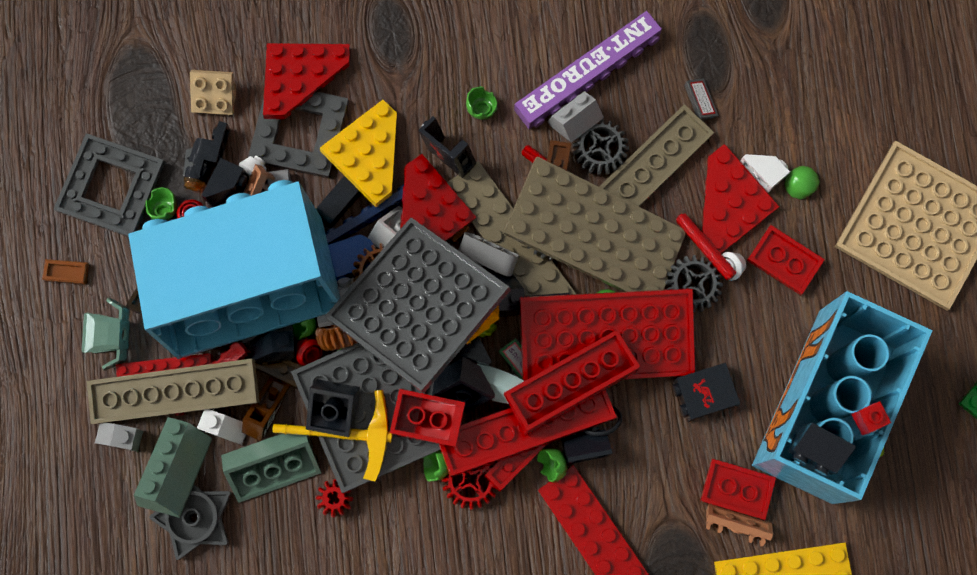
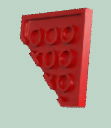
M267 43L263 105L264 119H286L291 115L292 110L299 105L302 106L320 87H325L334 79L337 73L348 68L350 65V44Z
M725 144L707 158L705 202L702 219V233L722 254L779 208L777 203Z
M423 154L405 166L400 229L410 218H413L446 242L475 220L476 216Z

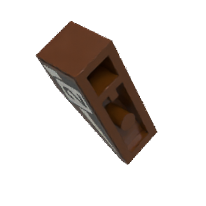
M270 376L259 393V403H253L243 418L242 433L262 441L291 386Z

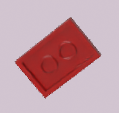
M772 225L768 227L747 259L748 262L799 295L804 293L825 260Z
M711 459L700 501L765 520L776 477Z

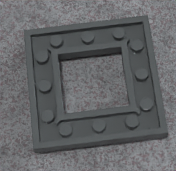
M314 92L308 101L294 109L322 116L314 151L309 152L275 144L281 119H264L263 98L248 157L254 158L256 155L266 162L265 165L330 179L333 164L320 152V147L342 131L349 99Z
M86 133L53 210L129 237L128 234L137 231L146 210L145 201L151 198V191L155 189L165 161ZM99 161L135 173L120 210L84 198Z

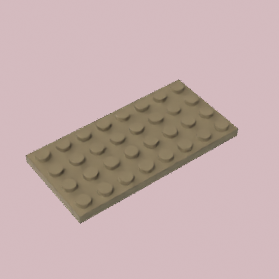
M538 156L533 162L503 232L504 235L622 292L664 290L665 281L668 280L667 272H671L672 269L670 267L674 265L686 234L683 228Z

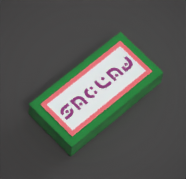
M515 338L499 350V353L518 378L522 379L521 344Z

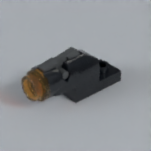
M219 121L217 127H214L212 132V139L214 140L197 138L193 148L186 150L183 182L186 189L200 192L211 170L209 166L216 167L220 158L223 159L231 130L227 123Z

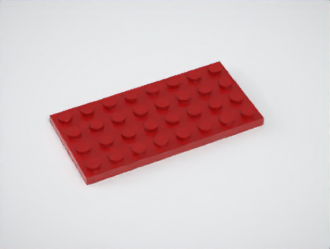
M691 288L519 297L522 379L524 381L618 330L640 365L639 370L626 379L685 376L695 372L693 289Z

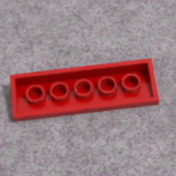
M618 330L509 389L503 395L515 414L524 435H527L635 374L639 370L640 365Z

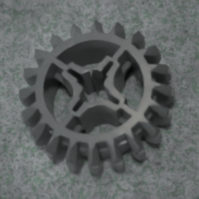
M600 120V124L596 123L575 139L576 142L572 145V148L576 149L573 151V156L578 157L576 160L577 164L584 162L582 169L590 167V174L593 173L594 169L597 170L598 176L601 175L602 170H604L606 175L609 174L610 169L615 172L617 165L621 166L624 163L622 160H626L628 156L625 153L629 150V147L625 145L628 143V138H622L625 132H617L619 125L613 128L611 127V121L605 125L604 120ZM599 134H605L608 137H601ZM590 137L592 147L589 148V151L585 152L584 142ZM613 143H616L617 154L612 158L609 148ZM597 145L600 147L605 146L604 150L602 148L597 149ZM599 157L603 161H596L592 158Z
M693 255L691 261L688 256H685L684 263L678 259L676 261L677 266L672 265L670 267L672 272H667V276L671 280L665 281L667 286H671L668 289H679L677 278L681 272L684 275L683 279L685 281V285L681 289H687L692 280L693 282L694 280L696 282L700 280L696 288L695 286L689 287L693 289V294L696 298H700L699 300H693V313L696 311V306L700 312L704 311V306L708 309L711 308V302L716 303L718 301L716 296L722 294V291L717 288L723 286V283L717 282L722 278L721 274L715 275L718 271L717 268H710L712 265L711 261L705 264V257H701L697 261L696 255ZM688 269H698L703 273L696 275ZM707 279L710 282L708 296L704 293L705 289L703 287V282Z

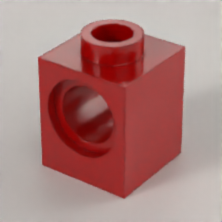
M880 401L851 414L862 435L869 434L891 423Z

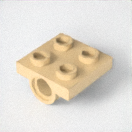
M191 70V112L233 115L236 99V83L233 82V72Z

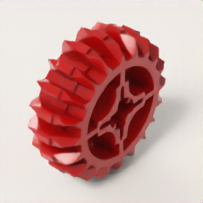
M495 462L484 465L476 471H467V474L470 476L478 474L477 479H475L478 489L471 483L465 484V480H467L465 473H462V482L454 488L453 477H450L448 472V478L441 480L444 483L448 482V485L443 487V491L451 490L447 498L450 499L454 495L456 498L453 504L456 505L461 500V508L463 509L466 502L470 503V510H473L474 502H477L478 507L482 508L480 501L483 499L486 504H489L490 501L487 496L489 494L495 498L496 494L491 490L496 488L489 482L488 488L484 492L478 481L484 473L491 469ZM466 488H472L479 496L467 498L459 493Z

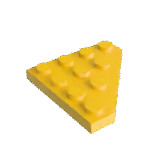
M381 100L320 147V152L375 207L392 195L397 112L384 100Z

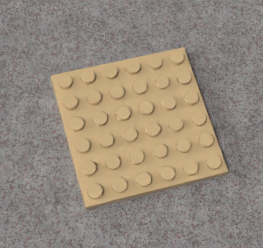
M894 141L837 241L835 248L948 311L977 260V186L903 144Z

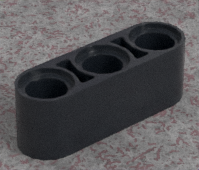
M345 176L316 208L322 218V222L329 228H332L362 194Z

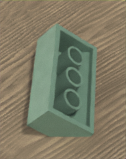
M168 417L134 493L137 506L180 518L212 438L188 422Z
M282 433L221 455L223 472L238 503L321 474L309 435H285Z

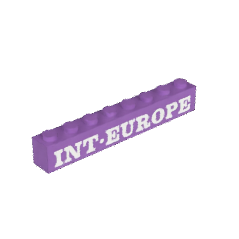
M645 11L516 102L514 111L528 129H531L533 126L535 128L539 127L544 123L547 116L550 114L554 115L564 104L571 102L581 92L591 90L595 82L605 80L615 68H622L630 57L633 56L635 58L639 56L647 45L652 46L657 43L662 29L652 16Z

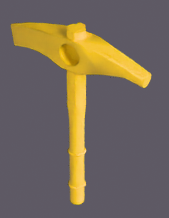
M383 390L375 391L374 416L368 430L352 429L350 437L306 430V426L273 424V433L367 441L369 461L363 479L376 482L383 464L387 442L391 443L393 440V435L388 431V414Z

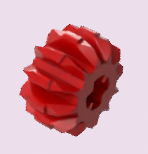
M336 479L333 480V487L326 481V490L321 487L318 488V491L323 493V496H316L315 499L322 500L323 502L318 504L317 507L320 509L326 506L323 511L324 515H327L331 510V517H336L338 510L339 514L343 516L345 514L342 509L343 506L348 510L351 509V506L346 504V501H353L354 498L346 497V495L351 493L352 490L342 493ZM335 492H337V497L340 500L338 503L334 502V505H332V499L330 498V495H335Z

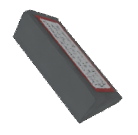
M704 78L686 81L684 87L695 115L702 121L718 117L719 115Z

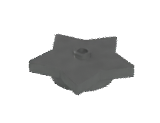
M194 484L180 518L157 511L149 516L152 521L170 533L176 560H181L201 544H229L222 516L230 499L231 492H204ZM193 514L198 516L196 522L191 520Z

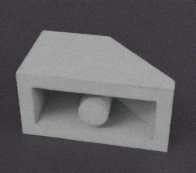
M100 423L95 443L138 452L143 430L112 423Z

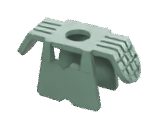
M110 297L106 301L119 310V319L100 314L85 313L83 320V353L117 350L116 359L103 365V370L111 369L116 364L127 361V349L129 347L130 309Z

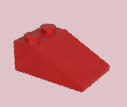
M399 389L390 433L401 437L456 447L465 402Z

